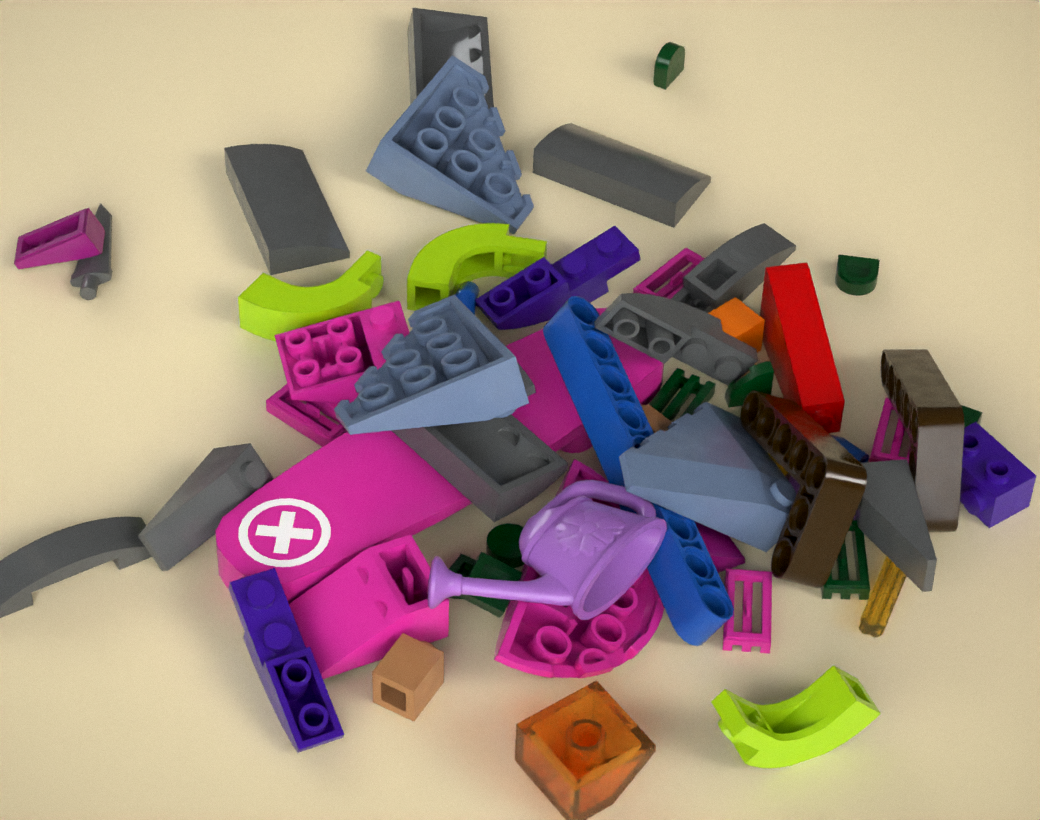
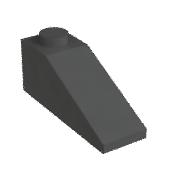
M251 443L214 448L141 531L138 537L160 569L168 571L215 535L222 517L274 478Z
M907 459L861 463L867 472V484L855 513L858 528L922 592L932 591L937 558Z

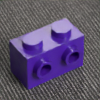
M974 422L964 428L960 502L970 514L975 515L988 528H991L1029 507L1036 475L977 422Z

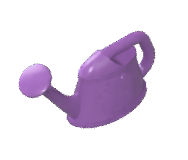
M598 480L576 481L529 518L520 534L519 548L522 554V562L532 567L541 576L540 578L531 581H507L463 577L462 574L449 570L439 556H435L432 560L428 580V606L430 609H434L446 598L463 594L559 606L570 605L573 609V614L579 619L589 620L608 609L641 576L662 544L667 530V523L664 519L656 517V510L652 502L627 492L624 486ZM590 498L624 505L633 509L637 514L593 502Z

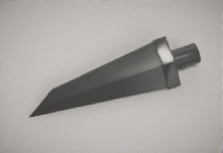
M101 203L95 217L105 230L103 253L94 257L79 259L70 280L73 287H81L80 296L85 300H93L97 295L98 286L110 281L113 272L111 269L112 215Z

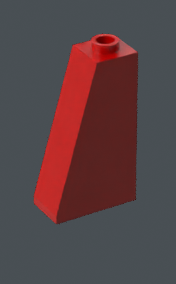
M808 263L766 267L760 316L765 319L762 341L783 398L796 402L828 433L840 432L845 399Z

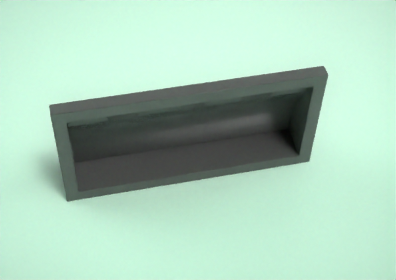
M412 8L408 27L410 105L453 55L485 76L489 90L484 94L488 108L494 107L487 17Z
M572 123L556 128L534 148V174L675 228L711 183V176Z
M247 144L224 148L226 174L270 275L350 258V251L303 150L276 144Z
M513 415L504 418H493L488 421L391 430L493 522L508 516L533 500L567 471L568 463Z

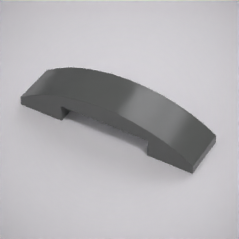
M128 516L84 522L37 539L0 561V618L32 606V592L111 560L121 570L151 558V554L138 537L146 527L141 517Z

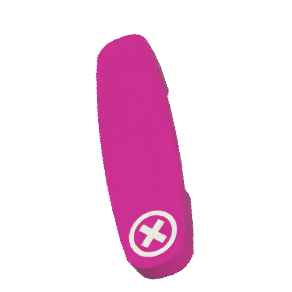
M596 308L599 315H601L607 309ZM543 329L506 345L516 356L518 364L535 385L536 393L528 396V404L517 408L511 415L555 452L561 450L567 453H581L590 449L592 443L545 340ZM609 335L640 404L647 405L661 389L664 363ZM347 431L255 491L222 517L216 529L219 576L225 586L229 588V584L232 581L275 568L288 603H291L367 548L409 534L413 536L472 504V502L392 431L352 435Z

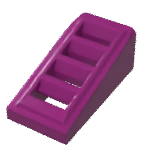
M89 208L80 210L19 236L14 265L18 269L100 255L103 253L104 227Z

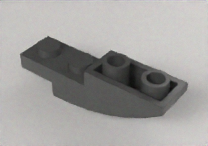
M765 223L754 226L724 243L683 277V288L671 299L706 313L711 312L734 297L743 302L764 281L765 268L780 266L796 250V245Z
M641 293L620 294L594 321L596 329L664 364L671 357H674L728 386L733 380L736 383L758 361L757 350L723 332L720 319L695 307L665 297Z

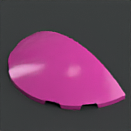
M574 459L555 497L576 481L588 479L609 482L590 467ZM590 498L593 502L620 509L619 504ZM524 564L521 571L523 574L519 581H531L541 576L532 567ZM648 569L644 570L635 583L615 603L589 620L579 619L573 614V609L570 605L559 606L510 600L498 635L494 660L533 675L549 678L580 679L610 672L613 668L625 663L627 660L633 659L647 645L656 632L664 612V605Z

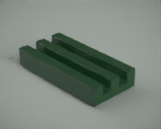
M676 368L649 405L661 413L679 388H681L662 415L670 421L673 420L692 393L696 397L681 417L686 413L693 415L695 414L694 410L699 405L709 402L713 397L716 383L707 381L705 385L700 384L699 376L692 374L688 379L684 377V370Z
M852 520L848 531L852 532L857 581L849 580L844 540L836 559L838 580L832 579L831 571L828 580L821 587L822 599H831L832 593H840V599L850 600L851 594H858L859 600L869 599L870 583L864 533L858 528L856 520Z

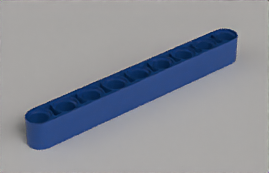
M572 296L546 323L543 328V334L608 482L625 487L619 456L631 447L637 449L641 447L640 443L654 434L609 335L596 329L594 326V321L600 316L596 308L584 298ZM652 503L656 510V517L666 521L667 530L659 550L647 566L648 572L676 633L688 644L700 646L733 616L734 608L695 522ZM619 505L621 510L637 514L633 509Z

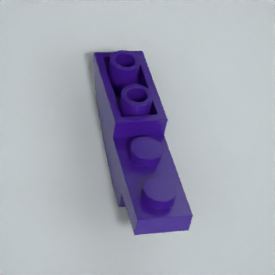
M613 226L553 264H550L545 257L541 258L476 298V306L498 330L517 329L549 321L572 296H578L588 302H592L608 293L607 281L641 260L639 249L616 226Z
M275 568L230 582L228 589L245 631L243 639L269 701L297 753L343 738L344 732L311 648L305 647Z

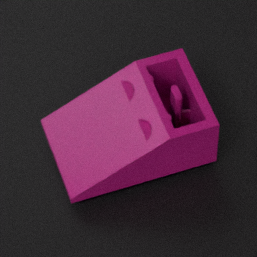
M400 301L274 335L291 399L339 403L341 400H349V403L353 402L359 394L356 392L354 384L369 366H376L378 370L384 365L386 360L383 358L381 351L395 334H403L405 337L410 333Z
M411 534L367 548L289 603L305 647L311 648L323 679L382 660L402 633L419 641L429 643L449 637V599L446 598L434 609L429 608L428 580L431 568Z

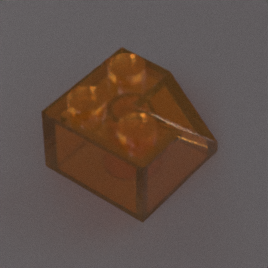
M597 680L516 724V763L566 820H586L613 805L656 752V745Z

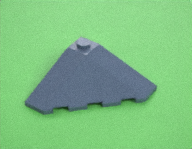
M452 55L381 139L366 172L402 195L481 223L509 224V233L512 234L517 232L534 208L530 194H523L521 196L516 180L520 179L522 173L513 150L505 152L500 137L504 135L506 130L497 107H490L489 109L484 94L489 90L485 76Z
M454 294L414 311L408 319L409 325L412 327L410 333L405 337L403 334H395L381 351L383 358L386 360L384 365L378 370L376 366H369L354 384L356 392L359 393L357 398L349 403V400H341L335 407L334 412L340 423L352 435L504 418L513 414L517 408L528 404L529 400L516 356Z
M708 402L699 405L694 410L695 414L690 415L686 413L673 421L667 427L669 430L663 431L660 429L640 443L641 447L638 449L631 447L619 456L627 492L764 552L770 550L777 543L797 495L792 484L764 448L742 427L740 417Z

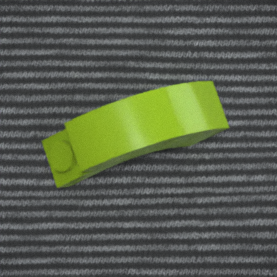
M501 223L473 224L448 231L425 245L413 260L407 277V310L416 311L456 294L462 283L489 276L510 278L541 258H546L547 241L509 236V224Z
M367 250L338 279L314 287L291 285L262 273L238 296L240 328L262 338L276 341L274 335L372 308V299L380 293L384 278L381 275V256Z
M834 665L808 688L778 703L768 705L755 704L727 689H724L711 701L721 717L718 721L720 730L733 743L745 764L759 768L792 766L823 755L847 742L881 714L858 678Z

